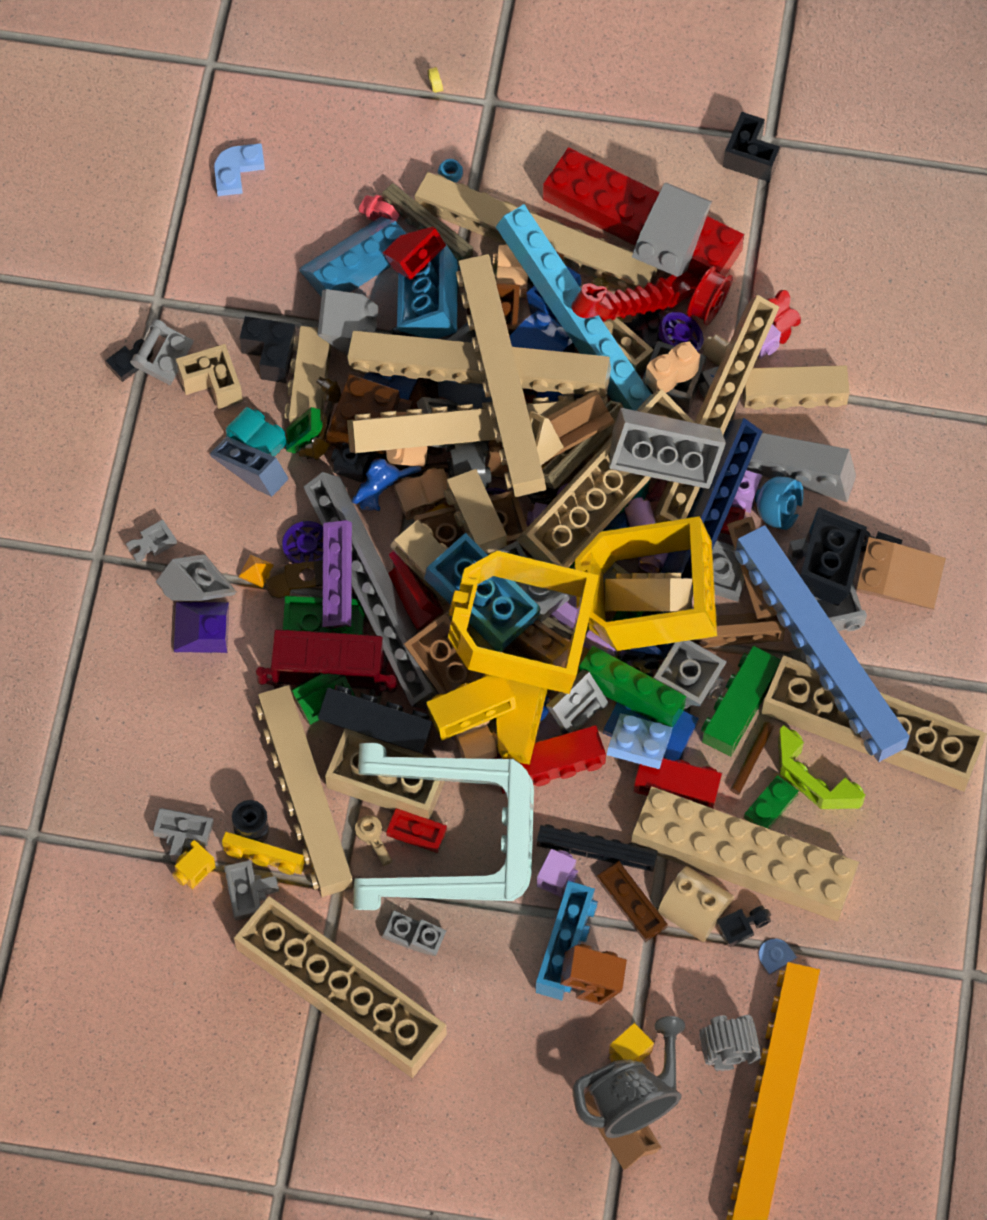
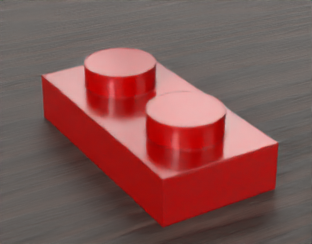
M396 808L386 831V836L438 853L447 831V825Z

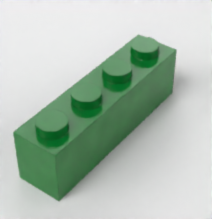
M592 646L579 665L578 674L582 670L590 672L604 696L655 723L674 727L684 711L687 696L595 646Z
M755 646L752 647L749 654L746 652L743 654L738 664V667H740L737 675L732 674L726 684L727 693L724 697L721 695L718 697L713 708L716 711L712 719L707 717L701 728V732L704 733L702 743L730 757L732 756L767 695L781 659Z

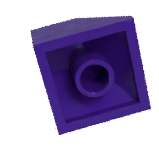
M176 602L174 652L228 653L229 602Z

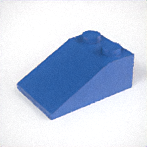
M541 310L526 318L509 336L512 347L574 353L576 348L561 324Z

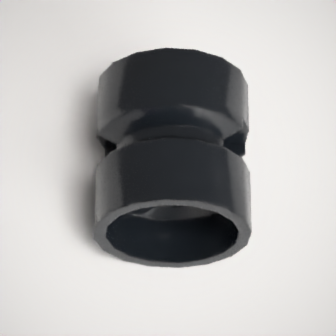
M246 800L239 803L232 813L234 834L264 843L269 835L266 809L261 803L254 800Z

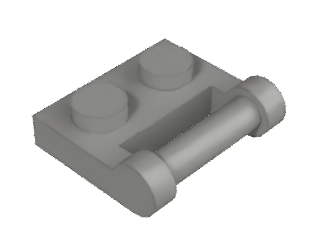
M153 319L145 341L138 354H134L130 363L139 370L171 386L178 372L176 359L188 354L194 340L167 327L164 322ZM160 335L166 338L152 364L147 361V357Z
M582 670L576 676L570 694L559 692L546 706L564 735L578 731L599 709L603 710L608 705V701L590 672Z

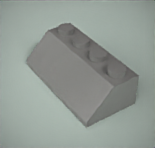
M620 408L612 431L609 469L710 489L726 442L720 428Z

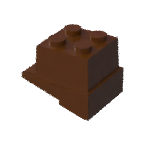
M349 374L327 433V443L341 448L343 442L349 444L347 420H355L356 414L370 413L371 418L381 417L380 412H406V410H410L413 401L401 399L399 390ZM386 450L372 451L374 454L387 456Z

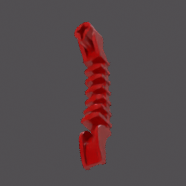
M686 272L678 277L671 275L666 280L661 277L655 285L651 282L647 283L644 289L637 286L634 291L630 288H627L624 292L619 289L614 294L604 286L598 287L587 283L580 289L571 304V308L581 318L599 316L603 322L607 319L615 320L617 317L625 318L627 315L635 316L637 313L645 314L647 311L655 312L657 309L665 310L666 307H674L681 301L692 297L700 280L695 273Z

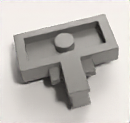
M159 808L153 834L155 837L167 839V845L172 846L169 854L171 856L170 861L176 862L179 856L185 852V848L191 849L190 843L193 840L202 846L208 845L214 821L210 817Z
M251 860L224 867L235 921L252 917L261 906L260 901L266 899V895L279 892L276 876L262 879L261 874L254 875Z

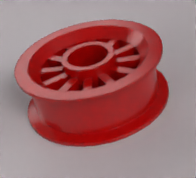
M712 266L698 284L689 303L687 316L692 317L694 315L704 320V325L708 326L723 306L730 291L733 276L725 277L716 272V267Z

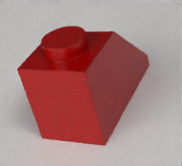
M432 226L400 235L383 252V255L395 271L411 280L446 244L436 228Z

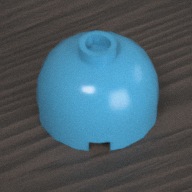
M779 476L768 480L755 495V503L757 504L760 518L767 525L783 530L791 528L799 514H794L797 505L802 506L804 491L802 483L793 478Z

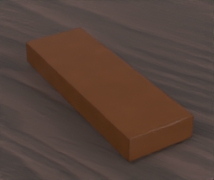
M617 861L596 876L598 882L644 942H647L668 927L667 922L620 861Z

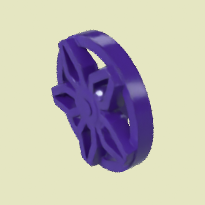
M680 312L669 313L659 324L658 337L663 343L676 346L683 342H690L697 352L701 349L704 341L702 330L696 321L686 314ZM677 319H680L686 323H680ZM693 331L696 334L697 340L692 336Z
M302 521L292 525L286 531L282 541L285 557L292 564L305 562V555L310 556L308 562L313 561V553L316 556H321L314 561L323 560V551H317V548L323 549V543L320 542L323 536V526L313 521ZM310 527L315 529L309 531V533H306V531H304L301 528ZM292 534L295 542L287 546V541ZM300 554V560H297L293 557L298 556Z

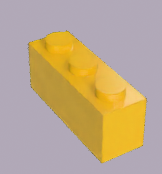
M488 674L483 675L481 679L472 683L461 684L456 690L449 693L438 694L426 702L429 716L442 741L517 709L515 696L507 680Z

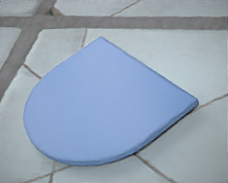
M770 939L764 942L759 950V959L769 975L786 965L787 962L797 958L790 946L780 939Z

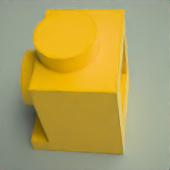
M195 840L190 843L192 850L190 852L186 851L179 856L176 861L175 871L172 873V876L180 885L184 886L187 884L191 889H194L216 867L214 857Z

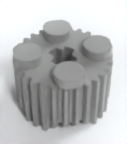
M743 1015L735 1020H728L727 1016H717L710 1020L711 1025L699 1030L704 1061L708 1065H714L716 1071H729L734 1069V1064L746 1062V1060H748V1064H752L761 1058L755 1024L750 1015Z

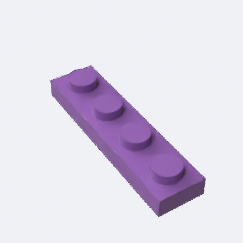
M344 520L323 523V627L326 629L350 627L352 522Z

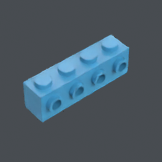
M568 881L536 981V993L562 1001L565 992H571L572 987L560 984L564 954L573 946L580 944L581 941L586 942L590 926H587L586 923L589 916L594 917L598 901L594 900L595 888Z

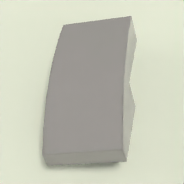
M394 910L382 938L403 947L436 956L446 930L422 919L416 921Z

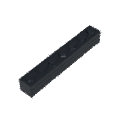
M549 824L540 825L536 845L537 847L556 851L563 850L569 854L610 863L620 861L624 866L654 872L658 851L649 847H638L635 843L625 844L621 843L620 840H607L599 835L595 837L588 836L585 832L575 833L571 832L570 829H557Z

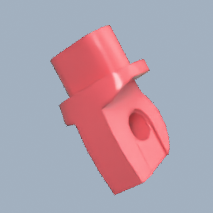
M366 195L359 206V212L366 214L367 219L373 221L379 217L397 221L400 216L392 205L382 201L383 198L380 195H375L374 197Z

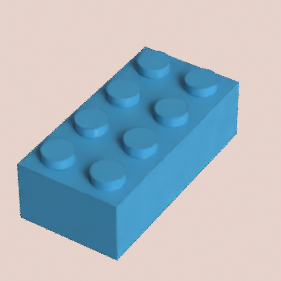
M465 533L427 567L424 579L451 605L454 591H459L464 569L488 555ZM492 576L477 585L469 624L497 652H502L538 619L541 607L514 581Z

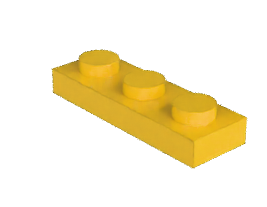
M229 832L224 834L222 840L223 850L233 858H248L253 863L262 867L274 866L279 871L288 875H293L294 873L301 875L305 866L304 855Z

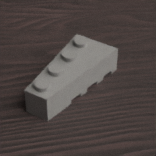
M762 433L747 467V471L768 478L779 476L796 479L802 483L803 489L844 502H848L856 479L849 449Z

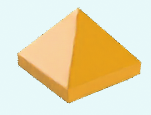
M250 554L239 574V578L263 588L266 576L274 567V564Z

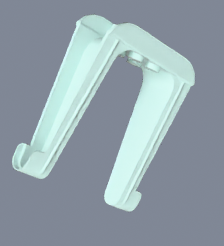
M379 743L359 744L358 774L489 784L502 787L507 793L508 807H503L502 824L507 826V835H502L501 852L506 853L505 864L494 875L355 878L353 909L377 910L381 906V897L514 901L524 894L529 887L532 875L534 787L530 775L521 764L514 759L386 757V749Z

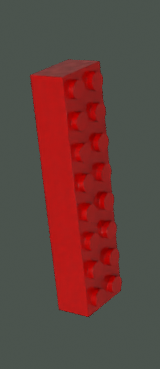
M570 147L566 149L543 183L544 201L636 246L641 230L660 193ZM707 216L687 272L695 273L698 278L702 279L705 273L712 266H715L716 272L726 276L743 249L745 234Z

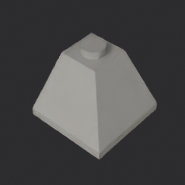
M205 554L172 559L156 581L162 588L163 593L171 600L202 601L233 596L237 592Z

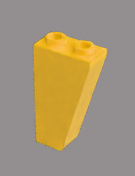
M506 679L515 696L517 709L496 717L498 751L502 759H514L518 763L530 764L548 689Z

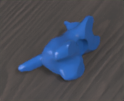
M375 459L371 461L366 470L367 481L360 484L352 502L354 504L359 503L362 510L380 511L379 495L398 480L418 473L422 469L419 466H410L399 470L395 466L388 464L385 459Z

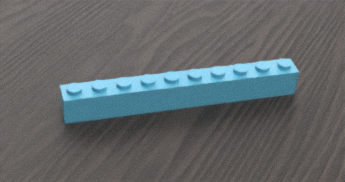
M525 204L504 215L496 225L497 230L579 353L610 357L611 373L607 395L611 401L621 403L625 409L636 411L651 395L650 391L599 316L581 318L573 312L571 304L581 288Z

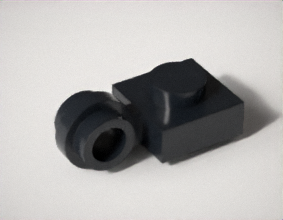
M764 906L756 907L749 912L750 917L746 918L743 910L740 909L717 920V925L728 946L731 947L754 936V931L750 925L761 928L771 922L769 909H765Z

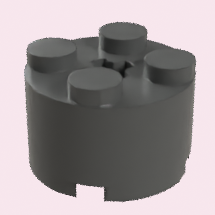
M486 441L447 444V452L451 451L452 457L447 459L449 479L477 469L485 489L488 488L491 482L490 467H485V457H488Z

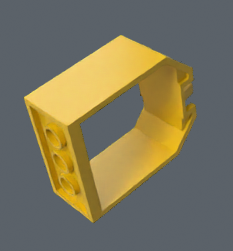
M700 516L600 532L575 559V570L599 575L588 621L589 629L615 650L620 651L717 636L712 541ZM691 549L694 609L606 622L603 575L615 561ZM576 596L577 609L580 600V597Z
M495 551L464 569L459 591H454L449 615L453 617L448 640L468 670L570 694L578 670L599 575ZM492 576L580 597L564 668L477 647L467 632L477 585Z

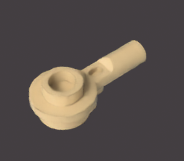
M367 815L361 817L355 825L357 837L366 842L367 845H372L383 866L389 865L393 860L380 839L382 834L381 822L374 816Z

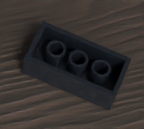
M335 685L334 689H327L318 716L319 720L424 754L433 727V722L429 721L430 716L428 714L413 710L411 715L403 712V706L388 701L386 706L377 704L378 699L376 697L363 693L358 698L351 695V689Z

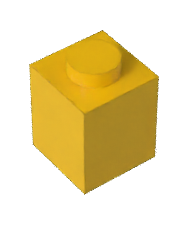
M633 1023L610 1044L609 1058L611 1062L623 1059L641 1062L653 1051L654 1042Z

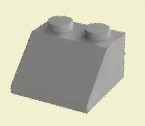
M328 289L322 290L317 335L348 356L353 331L376 332L378 305L363 294Z
M690 640L675 642L654 679L687 696L685 704L700 706L727 661Z

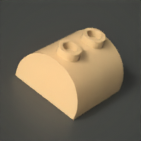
M686 866L669 887L660 903L658 912L661 916L704 943L716 926L717 920L721 919L734 900V896Z

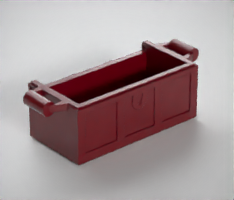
M276 629L274 632L271 668L258 667L256 669L258 684L273 685L274 689L279 688L280 684L300 685L319 673L345 675L351 688L375 690V696L381 695V692L394 693L397 689L396 677L394 675H383V637L377 635Z

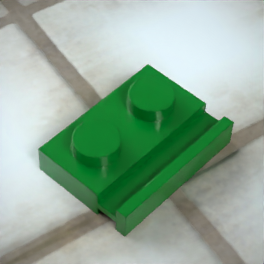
M319 673L291 689L308 724L311 725L319 720L318 716L328 688L334 689L335 685H339L352 690L345 675Z

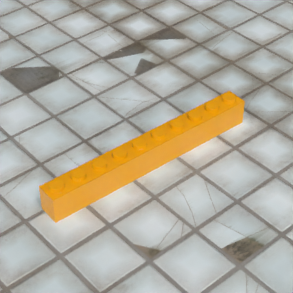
M787 962L785 971H779L776 986L782 988L780 997L774 996L771 1012L776 1013L774 1023L768 1022L765 1038L770 1039L768 1049L763 1048L759 1065L765 1066L763 1076L757 1075L754 1091L759 1092L757 1102L751 1101L748 1118L753 1119L752 1128L745 1129L742 1145L747 1146L746 1156L740 1155L736 1172L742 1173L740 1183L734 1182L731 1199L736 1200L734 1211L728 1210L726 1220H768L820 969Z

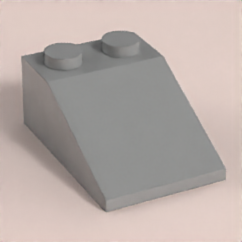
M665 182L641 230L632 258L677 277L686 273L712 201Z

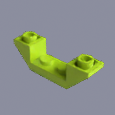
M783 725L778 736L780 775L820 809H859L865 799L861 786L854 781L850 782L847 778H844L830 792L825 782L818 778L815 779L808 773V769L804 764L794 761L802 753L804 742L795 730H789Z

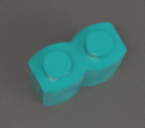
M246 407L226 427V435L273 457L286 446L284 430L276 424L271 425L266 422L265 416L257 409L252 410Z

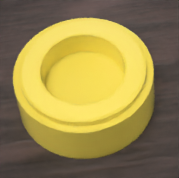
M437 67L428 69L427 73L432 91L434 93L443 91Z

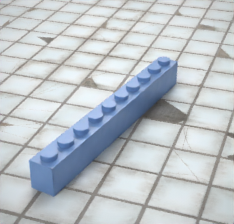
M764 525L738 538L735 550L738 562L746 566L753 584L759 585L763 591L766 603L769 606H773L777 612L780 624L788 628L795 646L801 648L805 653L809 667L817 671L824 689L830 690L839 711L845 712L854 733H859L864 740V747L869 755H874L876 760L880 762L905 749L910 736L767 527Z

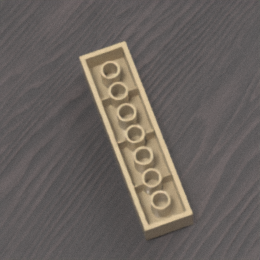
M662 389L651 394L636 410L694 423ZM612 437L516 539L535 560L569 568L590 542L604 530L651 478L609 469Z
M783 655L765 697L762 714L869 755L864 747V740L859 733H854L845 712L839 711L830 690L824 689L817 671L811 669L808 664ZM880 692L910 736L905 749L883 761L965 792L987 733Z
M652 786L633 831L631 843L637 844L638 847H649L658 851L657 856L837 922L859 864L856 860Z
M270 896L234 938L236 949L411 1078L416 1075L447 1035L445 1023Z

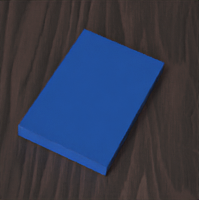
M617 702L603 729V734L612 737L620 713L648 721L651 720ZM683 711L672 728L664 759L680 760L699 722L698 717Z

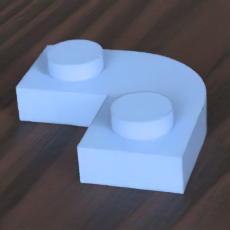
M262 143L230 147L218 156L214 166L218 196L243 194L240 172L265 170Z

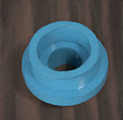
M447 159L439 166L438 174L456 183L463 176V168L458 161Z

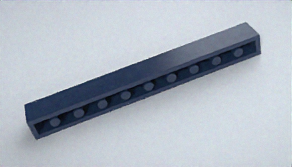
M745 418L729 421L723 434L726 444L710 489L700 487L687 518L700 516L712 541V550L763 432ZM691 549L669 552L660 573H681V579H692ZM644 611L641 617L677 611ZM672 643L630 650L645 653L647 658L663 660L667 657Z

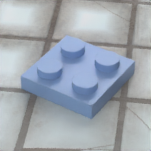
M620 713L608 746L607 755L660 769L673 727Z

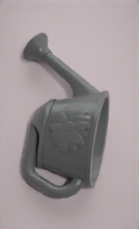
M666 1016L658 1019L655 1023L656 1031L662 1034L665 1040L664 1067L660 1075L656 1076L646 1068L643 1062L623 1059L614 1061L586 1074L575 1082L572 1091L575 1109L578 1117L585 1124L595 1128H605L604 1133L608 1138L622 1137L657 1121L680 1102L682 1095L677 1091L676 1039L677 1035L685 1029V1022L682 1019ZM590 1085L589 1092L593 1095L600 1117L592 1115L586 1106L584 1089Z

